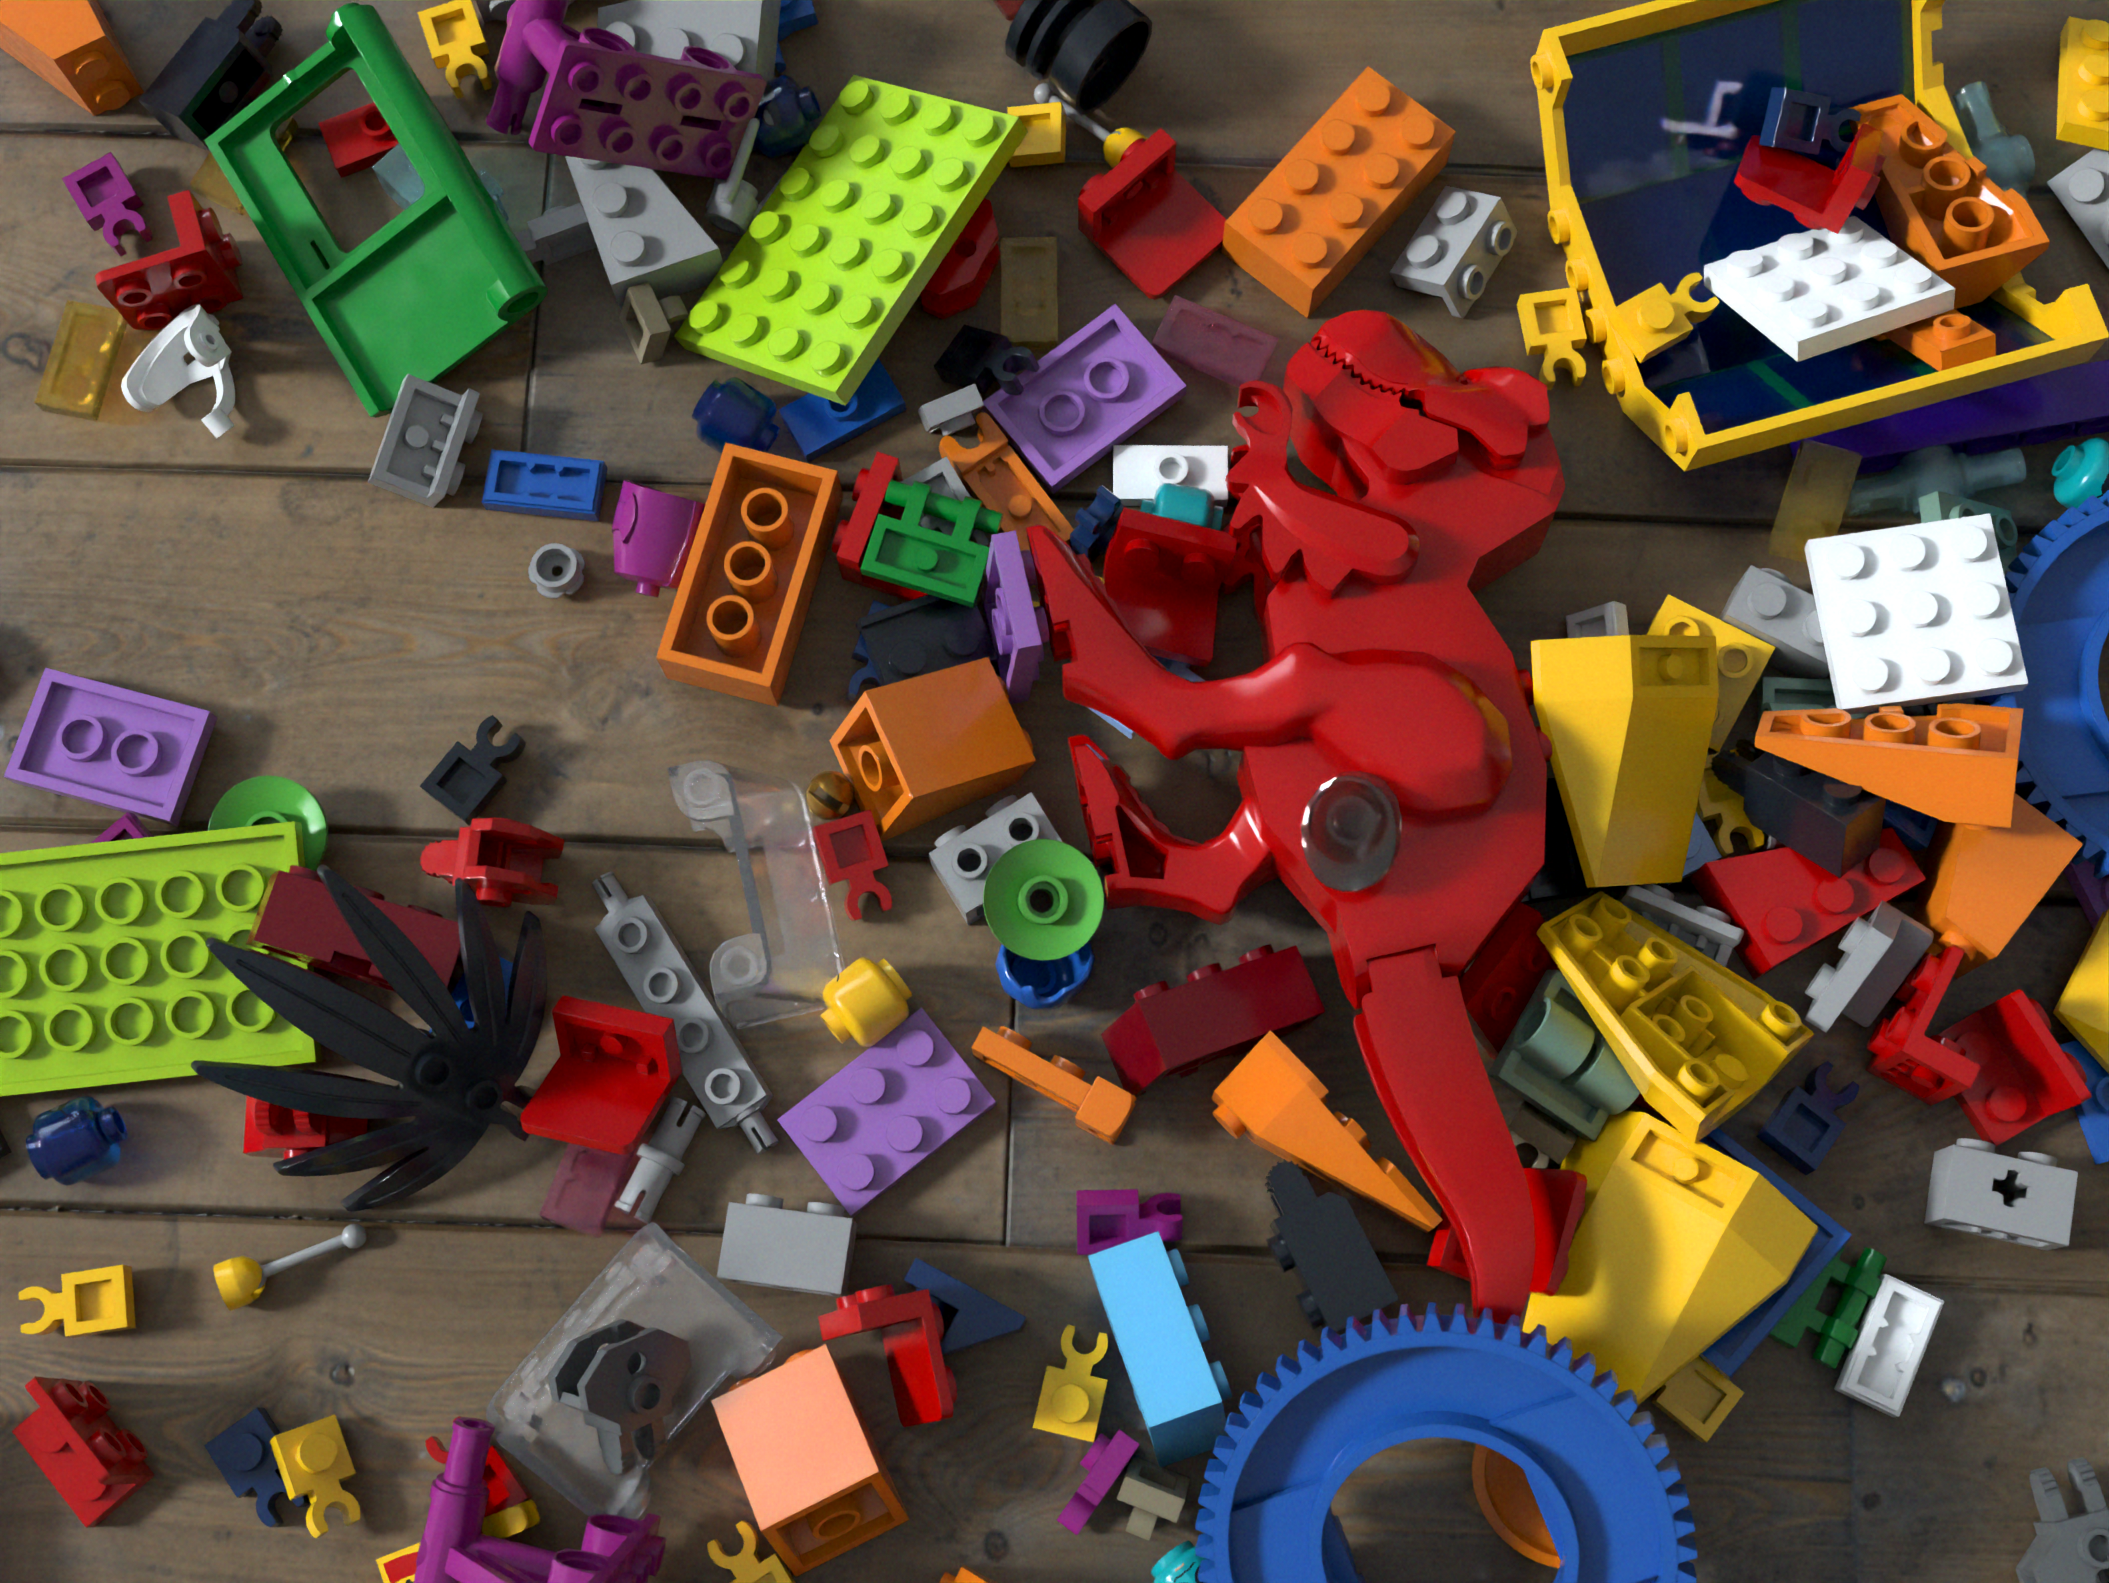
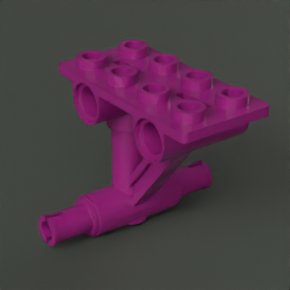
M515 0L507 13L506 21L508 26L494 68L496 71L495 75L500 81L490 113L486 118L487 125L503 134L508 133L510 125L511 135H519L531 93L537 92L539 88H542L548 72L550 76L529 138V144L534 151L727 180L750 119L755 117L767 84L760 74L736 70L723 56L699 46L689 45L684 47L681 58L678 60L639 53L624 38L604 29L586 27L580 33L563 23L570 0Z
M469 1417L456 1418L453 1421V1434L445 1471L438 1474L437 1478L433 1480L430 1490L431 1503L425 1531L417 1554V1569L414 1583H647L649 1575L656 1576L658 1574L666 1547V1538L657 1536L661 1521L660 1515L648 1513L642 1521L613 1514L592 1515L587 1520L581 1550L567 1547L556 1552L481 1534L490 1492L487 1487L488 1483L483 1479V1474L495 1426L488 1421Z

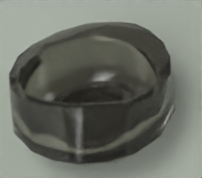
M1362 771L1340 772L1325 781L1317 789L1306 804L1301 835L1306 861L1320 882L1329 888L1339 891L1359 892L1378 884L1390 871L1400 850L1402 817L1396 795L1384 780L1372 773Z

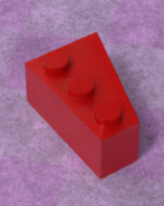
M1892 827L1882 829L1879 848L1841 878L1789 847L1705 862L1689 878L1707 907L1727 914L1732 919L1730 925L1744 931L1741 942L1734 949L1754 980L1852 925L1857 917L1864 918L1873 913L1882 900L1889 904L1926 880Z

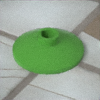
M257 776L244 780L232 787L215 806L208 825L209 831L292 821L300 822L302 825L305 868L314 871L321 864L328 844L327 819L316 797L301 784L279 776Z
M1035 839L1014 846L995 862L985 881L983 909L989 928L1003 946L1027 959L1049 961L1063 958L1076 952L1091 939L1099 926L1103 914L1104 892L1098 872L1083 853L1061 841ZM1035 890H1043L1049 895L1051 904L1046 912H1037L1031 907L1030 896Z

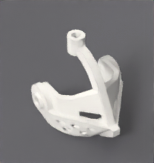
M200 304L192 305L179 313L135 360L123 378L121 388L124 397L134 408L142 412H151L189 384L213 376L217 390L216 403L212 411L202 418L201 421L217 439L234 426L228 415L233 410L235 403V386L228 365L232 351L218 332L220 330L218 327L220 323L215 316L208 314ZM188 352L195 357V360L189 365L184 360V356Z

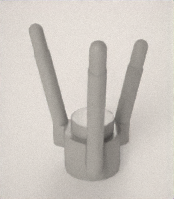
M757 118L750 119L729 177L727 180L715 178L713 191L705 206L707 209L705 218L711 224L737 236L744 235L753 219L780 182L779 180L759 204L755 199L758 190L750 183L742 180L760 126Z

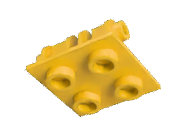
M1668 594L1661 608L1658 609L1646 635L1716 636L1719 699L1709 747L1719 752L1776 647Z

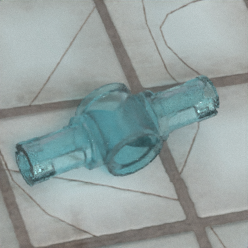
M1985 81L1975 82L1960 88L1951 98L1962 123L1972 155L1988 167L1986 176L2005 192L2013 188L2029 204L2026 192L2030 188L2028 183L2031 182L2034 176L2035 162L2028 140L2020 134L2011 136L2008 127L2000 124Z
M1932 446L1905 456L1900 460V466H1895L1890 474L1844 482L1841 488L1842 502L1848 517L1898 507L1902 512L1913 510L1914 517L1921 519L1918 498L1935 491H1941L1969 499L1974 497L1975 491L2023 482L2022 480L2026 477V465L2019 448L1968 457L1965 453L1954 455L1950 446Z

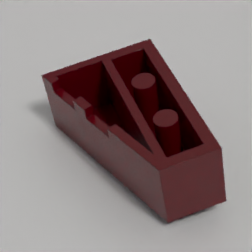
M291 865L289 872L278 870L270 876L248 937L247 945L396 993L351 932L317 871ZM352 885L376 905L410 939L447 988L461 948L458 922L442 918L443 915L420 906L408 905L404 907L384 901L385 896L383 894Z
M1271 944L1265 945L1239 957L1240 965L1223 970L1219 962L1213 963L1187 975L1188 983L1170 989L1167 981H1161L1136 992L1133 995L1136 1002L1101 1034L1123 1089L1135 1097L1146 1094L1145 1090L1156 1081L1178 1073L1181 1079L1199 1072L1198 1066L1231 1054L1233 1057L1252 1050L1270 1030L1278 1038H1282L1305 1028L1326 1011L1297 946L1274 952Z

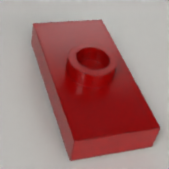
M374 102L318 123L334 166L341 178L406 154Z

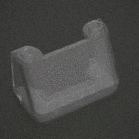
M710 760L694 761L668 767L673 798L678 809L690 819L694 832L705 829L715 832L723 840L729 853L736 852L753 933L725 941L714 951L710 961V978L716 1006L735 1030L827 1008L822 995L824 987L841 973L845 966L822 861L812 832L814 825L811 811L803 790L795 782L785 778Z
M654 1222L645 1225L625 1244L502 1384L486 1410L488 1422L495 1426L494 1435L498 1444L589 1517L596 1514H613L637 1519L644 1512L651 1499V1493L648 1491L651 1480L647 1469L655 1460L647 1461L646 1458H642V1455L638 1453V1449L635 1448L634 1435L631 1432L634 1448L632 1452L635 1456L634 1469L621 1476L611 1474L603 1462V1456H601L602 1450L599 1445L597 1428L585 1425L583 1412L552 1400L548 1375L570 1340L620 1319H625L645 1328L655 1327L688 1341L692 1367L671 1400L673 1413L663 1417L666 1434L664 1438L667 1441V1447L729 1374L737 1379L743 1378L748 1374L752 1376L761 1374L775 1358L778 1350L776 1345L783 1338L768 1321ZM605 1343L601 1345L599 1349L607 1346L608 1344Z

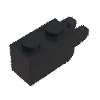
M260 0L231 1L232 4L226 7L217 20L205 17L138 100L172 136L210 151L204 140L252 103L272 78V66L265 57L276 45L275 42L279 41L283 29L273 16L269 17L267 15L255 22V19L262 12L261 8H263Z
M1754 731L1752 733L1747 732L1737 740L1735 746L1739 756L1735 752H1730V750H1723L1712 758L1710 764L1712 765L1711 770L1714 772L1713 775L1723 785H1728L1729 789L1744 797L1743 811L1753 826L1835 876L1841 878L1879 848L1886 798L1862 789V786L1850 785L1756 748V733Z
M1284 1160L1282 1163L1278 1161L1276 1166H1272V1171L1270 1170L1269 1176L1265 1178L1267 1179L1265 1186L1268 1188L1267 1193H1271L1270 1200L1279 1218L1273 1220L1270 1225L1274 1236L1267 1239V1244L1281 1271L1285 1273L1292 1269L1304 1292L1295 1297L1312 1330L1319 1326H1322V1328L1329 1326L1332 1330L1338 1332L1346 1328L1348 1317L1355 1316L1359 1321L1373 1314L1375 1309H1382L1399 1300L1347 1198L1332 1192H1327L1317 1198L1307 1176L1302 1175L1303 1169L1300 1170L1299 1164H1293L1292 1160L1291 1162Z

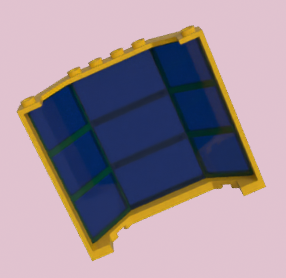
M1655 0L1543 30L1536 54L1531 57L1530 65L1532 78L1537 87L1550 203V211L1548 212L1549 231L1553 241L1556 244L1562 243L1567 257L1565 270L1569 287H1576L1577 293L1581 295L1586 309L1583 320L1587 337L1592 344L1598 343L1604 359L1602 362V376L1606 389L1610 394L1616 393L1622 411L1684 472L2089 361L2109 339L2108 330L2088 283L2065 289L2055 302L2042 304L2036 300V289L2024 282L2021 272H2018L1982 302L1955 309L1996 334V356L1942 371L1936 370L1889 338L1877 341L1873 337L1797 362L1720 298H1718L1719 304L1706 320L1697 323L1690 322L1693 329L1687 338L1640 364L1608 318L1616 306L1660 282L1668 293L1672 295L1681 280L1691 273H1700L1703 277L1696 289L1689 292L1691 298L1696 302H1706L1716 295L1704 286V265L1725 259L1736 251L1752 250L1776 242L1788 234H1800L1812 230L1798 222L1792 212L1775 204L1765 206L1751 201L1742 193L1741 188L1734 183L1743 154L1753 135L1761 136L1772 87L1832 97L1829 108H1849L1903 94L1948 133L1947 143L1967 160L1972 158V152L1944 86L1943 63L1932 61V31L1942 29V5L1945 0ZM1844 120L1838 130L1839 138L1842 141L1852 143L1854 136L1848 120ZM1821 146L1818 155L1796 152L1836 171L1845 155L1844 152L1828 151ZM1873 194L1864 210L1854 206L1848 217L1856 216L1892 242L1875 194Z

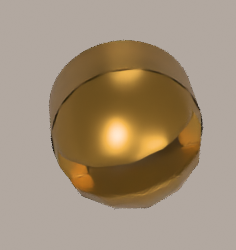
M824 771L817 774L809 783L806 791V802L809 809L814 815L825 820H834L844 816L849 811L854 799L852 783L844 774L837 771ZM819 786L833 798L843 803L838 810L814 793Z

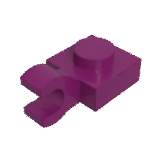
M1138 1189L1076 1190L1077 1255H1091L1159 1231L1162 1241L1165 1242L1182 1239L1183 1217L1181 1215V1195L1160 1193L1152 1196L1145 1203L1139 1204Z

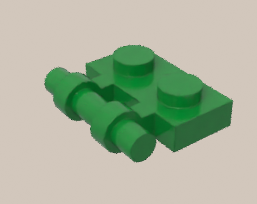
M890 480L885 495V502L904 507L901 520L878 514L861 566V573L974 608L986 572L990 547L971 542L972 535L975 529L990 534H998L1003 513L982 507L983 501L965 496L964 500L961 501L932 492V486L914 481L913 486ZM925 514L956 523L952 536L921 527L920 525Z
M1844 1246L1767 1337L1789 1349L1797 1348L1804 1331L1807 1330L1821 1338L1812 1359L1824 1367L1835 1370L1844 1350H1852L1859 1335L1855 1326L1867 1301L1875 1299L1882 1282L1878 1278L1888 1258L1871 1248L1864 1247L1856 1266L1853 1267L1839 1260L1845 1248ZM1828 1281L1844 1288L1831 1317L1815 1309Z

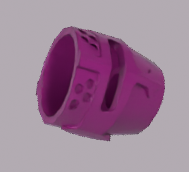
M623 480L611 530L613 533L614 573L637 583L635 593L658 598L660 588H679L705 504L664 493L630 480Z

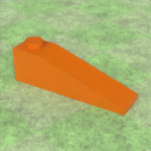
M1903 94L1849 107L1861 114L1860 121L1848 120L1854 138L1863 122L1884 132L1879 153L1885 155L1886 159L1877 175L1880 177V181L1874 194L1892 243L1955 288L1954 309L1982 302L2048 249L2050 240L2026 199L2013 188L2005 192L1986 176L1988 167L1975 156L1967 160L1946 142L1948 133Z
M1954 703L1938 704L1937 715L1907 716L1903 714L1904 711L1901 706H1880L1879 713L1857 719H1851L1849 713L1838 708L1763 711L1755 735V747L1850 785L1862 786V789L1944 822L1959 823L1967 829L1976 831H1987L1996 827L2011 828L2024 709Z
M1271 1030L1214 1090L1211 1100L1218 1108L1212 1114L1236 1139L1245 1134L1254 1144L1288 1162L1292 1160L1293 1164H1299L1298 1167L1425 1234L1434 1229L1443 1220L1394 1164L1383 1156H1380L1376 1161L1369 1156L1367 1151L1372 1145L1366 1138V1132L1354 1119L1347 1118L1339 1111H1336L1334 1114L1330 1112L1325 1106L1328 1102L1325 1097L1329 1092L1328 1089Z

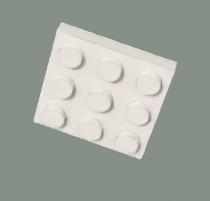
M1856 216L1848 217L1838 234L1828 229H1812L1800 234H1788L1776 242L1752 250L1736 251L1725 259L1704 265V286L1797 362L1954 309L1955 288Z
M1990 513L1810 539L1807 541L1804 549L1836 707L1853 715L1879 711L1880 706H1901L1903 708L2023 691L2028 685Z

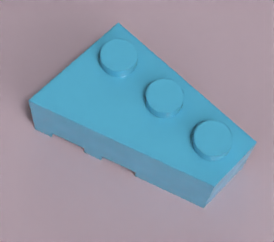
M1159 1231L1089 1255L1088 1259L1117 1347L1134 1389L1135 1399L1150 1434L1158 1465L1164 1467L1214 1449L1218 1435L1229 1436L1224 1430L1226 1418L1222 1401L1231 1398L1232 1394L1220 1361L1208 1364L1201 1343L1210 1340L1198 1303L1187 1307L1180 1287L1189 1284V1280L1178 1249L1166 1252Z

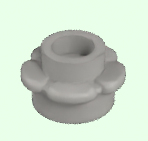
M558 543L547 544L538 549L532 557L528 569L529 579L533 584H537V591L542 596L558 599L564 593L571 595L580 589L584 582L582 570L585 568V562L582 555L574 548H568ZM557 567L563 569L560 576L552 574L553 570Z

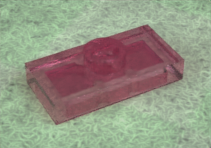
M1175 295L1151 345L1159 354L1240 388V385L1245 382L1261 381L1277 348L1278 338Z
M569 1143L539 1216L549 1222L600 1239L636 1148L631 1153L620 1155Z

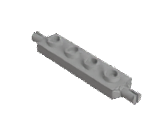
M607 872L601 875L602 880L595 879L591 885L595 888L609 913L605 915L601 923L594 929L645 1012L674 1019L682 1073L717 1129H728L741 1126L755 1149V1153L760 1155L770 1150L769 1147H774L779 1143L778 1138L775 1137L761 1114V1111L765 1109L772 1099L773 1094L651 897L641 895L629 899L617 881L614 872Z

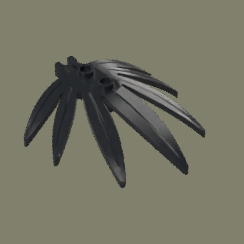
M326 865L318 867V875L351 932L390 986L431 1027L432 1032L416 1028L371 999L310 970L213 937L206 940V947L234 976L292 1025L346 1059L399 1082L398 1085L393 1086L346 1075L277 1066L195 1060L191 1063L192 1069L199 1076L246 1096L294 1110L327 1116L361 1119L415 1116V1119L411 1122L356 1136L275 1162L272 1165L283 1176H329L366 1170L401 1159L341 1201V1204L350 1212L392 1203L434 1183L465 1158L481 1139L490 1123L503 1125L515 1137L526 1141L530 1135L522 1129L521 1122L517 1120V1116L506 1106L502 1105V1103L507 1101L523 1109L536 1093V1090L530 1087L515 1086V1083L527 1066L537 1043L546 1005L547 959L541 923L535 914L526 911L510 977L505 1018L504 981L496 943L471 886L462 878L455 880L463 969L475 1020L474 1026L470 1029L448 989L410 939L376 905Z

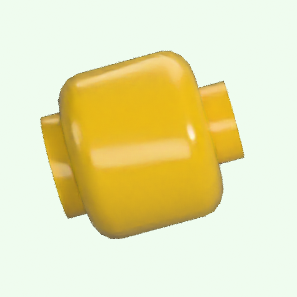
M861 957L823 987L822 997L828 1009L820 1017L841 1044L852 1038L860 1046L871 1047L907 1019L909 1006L906 1000L912 996V993L903 979L884 958L875 963L867 957Z

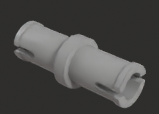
M674 1096L670 1098V1104L648 1145L641 1143L636 1153L640 1160L619 1200L614 1204L615 1208L628 1215L638 1195L644 1193L645 1197L634 1218L646 1224H650L651 1217L673 1175L679 1177L685 1165L681 1162V1159L701 1121L707 1115L703 1110L693 1105L682 1126L678 1127L676 1123L687 1102Z

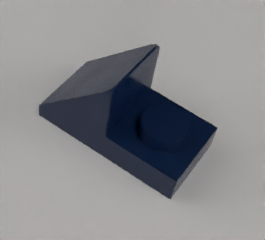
M915 1258L904 1279L907 1284L916 1288L915 1291L929 1289L931 1302L937 1304L943 1317L949 1307L958 1311L940 1345L943 1357L1022 1332L1028 1321L1026 1316L918 1258Z

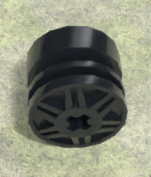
M1025 0L1010 25L1005 41L1006 55L1021 67H1026V71L1037 80L1049 78V89L1078 113L1084 115L1092 113L1104 105L1123 86L1135 70L1149 43L1152 34V21L1127 0Z

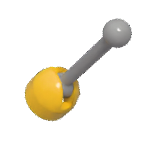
M1041 83L1035 88L1034 98L1037 103L1062 102L1067 117L1104 142V158L1112 169L1120 163L1121 156L1134 141L1139 138L1148 139L1137 130L1128 127L1119 128L1110 133L1087 116L1078 113L1049 89L1048 83Z
M351 1224L343 1230L342 1235L263 1266L246 1256L227 1259L213 1266L219 1292L227 1308L233 1311L259 1298L266 1287L268 1276L345 1246L352 1249L359 1248L365 1243L367 1233L361 1225Z

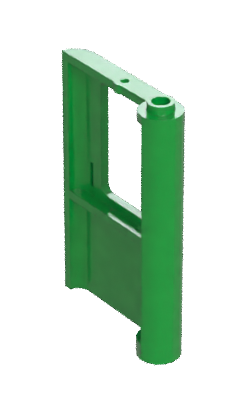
M348 3L338 8L332 14L331 22L326 29V37L329 40L326 44L296 68L287 72L282 79L204 141L369 416L381 417L392 413L402 381L407 374L434 384L539 305L547 296L548 288L378 11L372 5ZM354 70L423 181L425 191L416 202L355 249L346 253L276 139V130L284 121L346 72Z

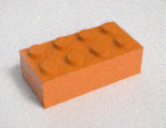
M1368 66L1225 221L1222 253L1308 319L1447 165L1456 131Z
M725 443L656 656L667 679L774 707L779 706L844 496L837 470Z

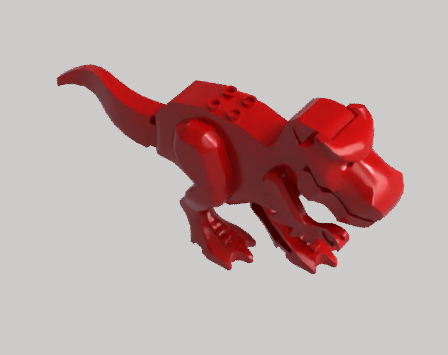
M1371 310L1350 311L1326 321L1312 337L1311 343L1307 342L1292 356L1286 367L1283 390L1274 384L1258 380L1245 382L1239 388L1237 407L1256 406L1259 410L1255 415L1249 417L1242 416L1237 411L1233 414L1232 424L1247 444L1239 445L1232 449L1231 470L1225 479L1227 490L1238 501V505L1231 522L1222 531L1229 533L1232 538H1237L1236 554L1222 581V591L1230 595L1243 583L1248 581L1253 583V614L1261 631L1260 639L1264 665L1248 674L1218 681L1191 682L1167 671L1133 634L1125 618L1120 615L1114 600L1108 597L1104 583L1100 577L1095 576L1092 564L1085 554L1076 555L1061 537L1043 525L1026 527V534L1035 567V588L1039 604L1043 606L1046 614L1049 644L1054 662L1069 658L1071 663L1062 665L1064 698L1095 709L1117 720L1156 747L1169 760H1179L1195 750L1227 749L1242 752L1237 772V781L1243 800L1225 830L1219 836L1205 840L1203 844H1200L1193 839L1175 836L1166 824L1158 821L1156 812L1150 806L1144 804L1142 801L1143 797L1131 785L1129 774L1121 765H1115L1091 738L1084 734L1068 737L1076 775V781H1074L1095 867L1111 864L1113 874L1105 876L1104 900L1107 910L1135 906H1154L1190 912L1206 921L1223 925L1234 917L1241 900L1254 889L1277 878L1286 885L1327 932L1344 993L1355 1010L1360 1008L1363 1010V1013L1356 1015L1353 1019V1027L1362 1057L1375 1091L1397 1137L1456 1231L1470 1273L1473 1318L1478 1319L1485 1307L1491 1308L1494 1323L1505 1325L1512 1314L1519 1316V1319L1521 1318L1527 1301L1536 1252L1534 1213L1527 1179L1481 1060L1468 1019L1458 977L1478 956L1517 905L1527 895L1544 865L1546 762H1549L1552 756V745L1549 738L1542 732L1540 725H1534L1529 705L1534 704L1533 681L1527 669L1517 670L1512 652L1473 594L1539 553L1566 486L1552 434L1547 427L1550 420L1547 385L1528 373L1511 367L1493 366L1470 369L1461 374L1440 351L1390 314ZM1289 435L1301 462L1335 490L1338 496L1309 487L1295 480L1288 470L1286 448Z

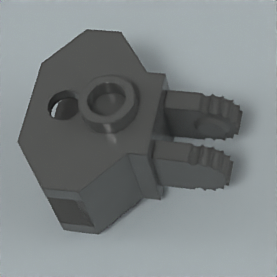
M620 1319L570 1340L549 1373L548 1380L552 1400L583 1412L585 1425L597 1428L599 1445L602 1450L601 1456H603V1462L611 1474L621 1476L634 1469L635 1456L632 1452L634 1448L631 1432L634 1435L635 1448L638 1449V1453L642 1455L643 1459L646 1458L647 1461H653L666 1454L667 1441L664 1438L666 1434L663 1417L673 1413L671 1400L692 1367L689 1343L655 1327L645 1328L631 1321ZM605 1343L608 1344L607 1346L599 1349L601 1345Z
M2081 1457L2067 1462L2069 1481L2079 1508L2078 1511L2070 1513L2066 1511L2057 1481L2053 1477L2052 1472L2049 1471V1468L2042 1467L2030 1471L2029 1483L2034 1493V1499L2041 1520L2033 1522L2037 1536L2015 1568L2020 1583H2109V1507L2106 1506L2094 1469L2086 1458Z

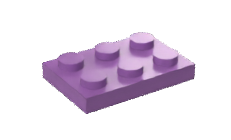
M1114 304L1038 360L1037 363L1040 368L1037 372L1025 370L1019 374L1017 378L1024 388L1021 395H1010L1000 388L983 401L984 406L982 410L992 418L1012 447L1051 493L1054 494L1113 450V445L1121 444L1185 396L1187 385L1121 309Z
M1016 530L991 536L981 595L990 638L999 657L996 661L998 674L1006 684L1010 704L1028 701L1033 681L1039 680L1038 662L1044 661L1043 643L1049 642V629L1043 606L1033 607L1030 586L1036 585L1033 558L1029 549L1020 551Z
M45 668L4 777L13 783L125 813H134L139 817L178 827L217 717L204 709Z
M921 1007L879 1042L863 1052L777 1120L850 1216L854 1218L997 1104Z

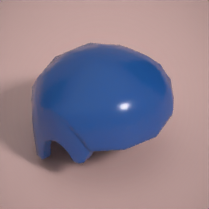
M1090 940L1076 952L1066 957L1049 961L1031 960L1021 957L1001 944L995 966L1004 992L1029 1008L1050 1010L1061 1007L1081 992L1090 978L1095 956Z

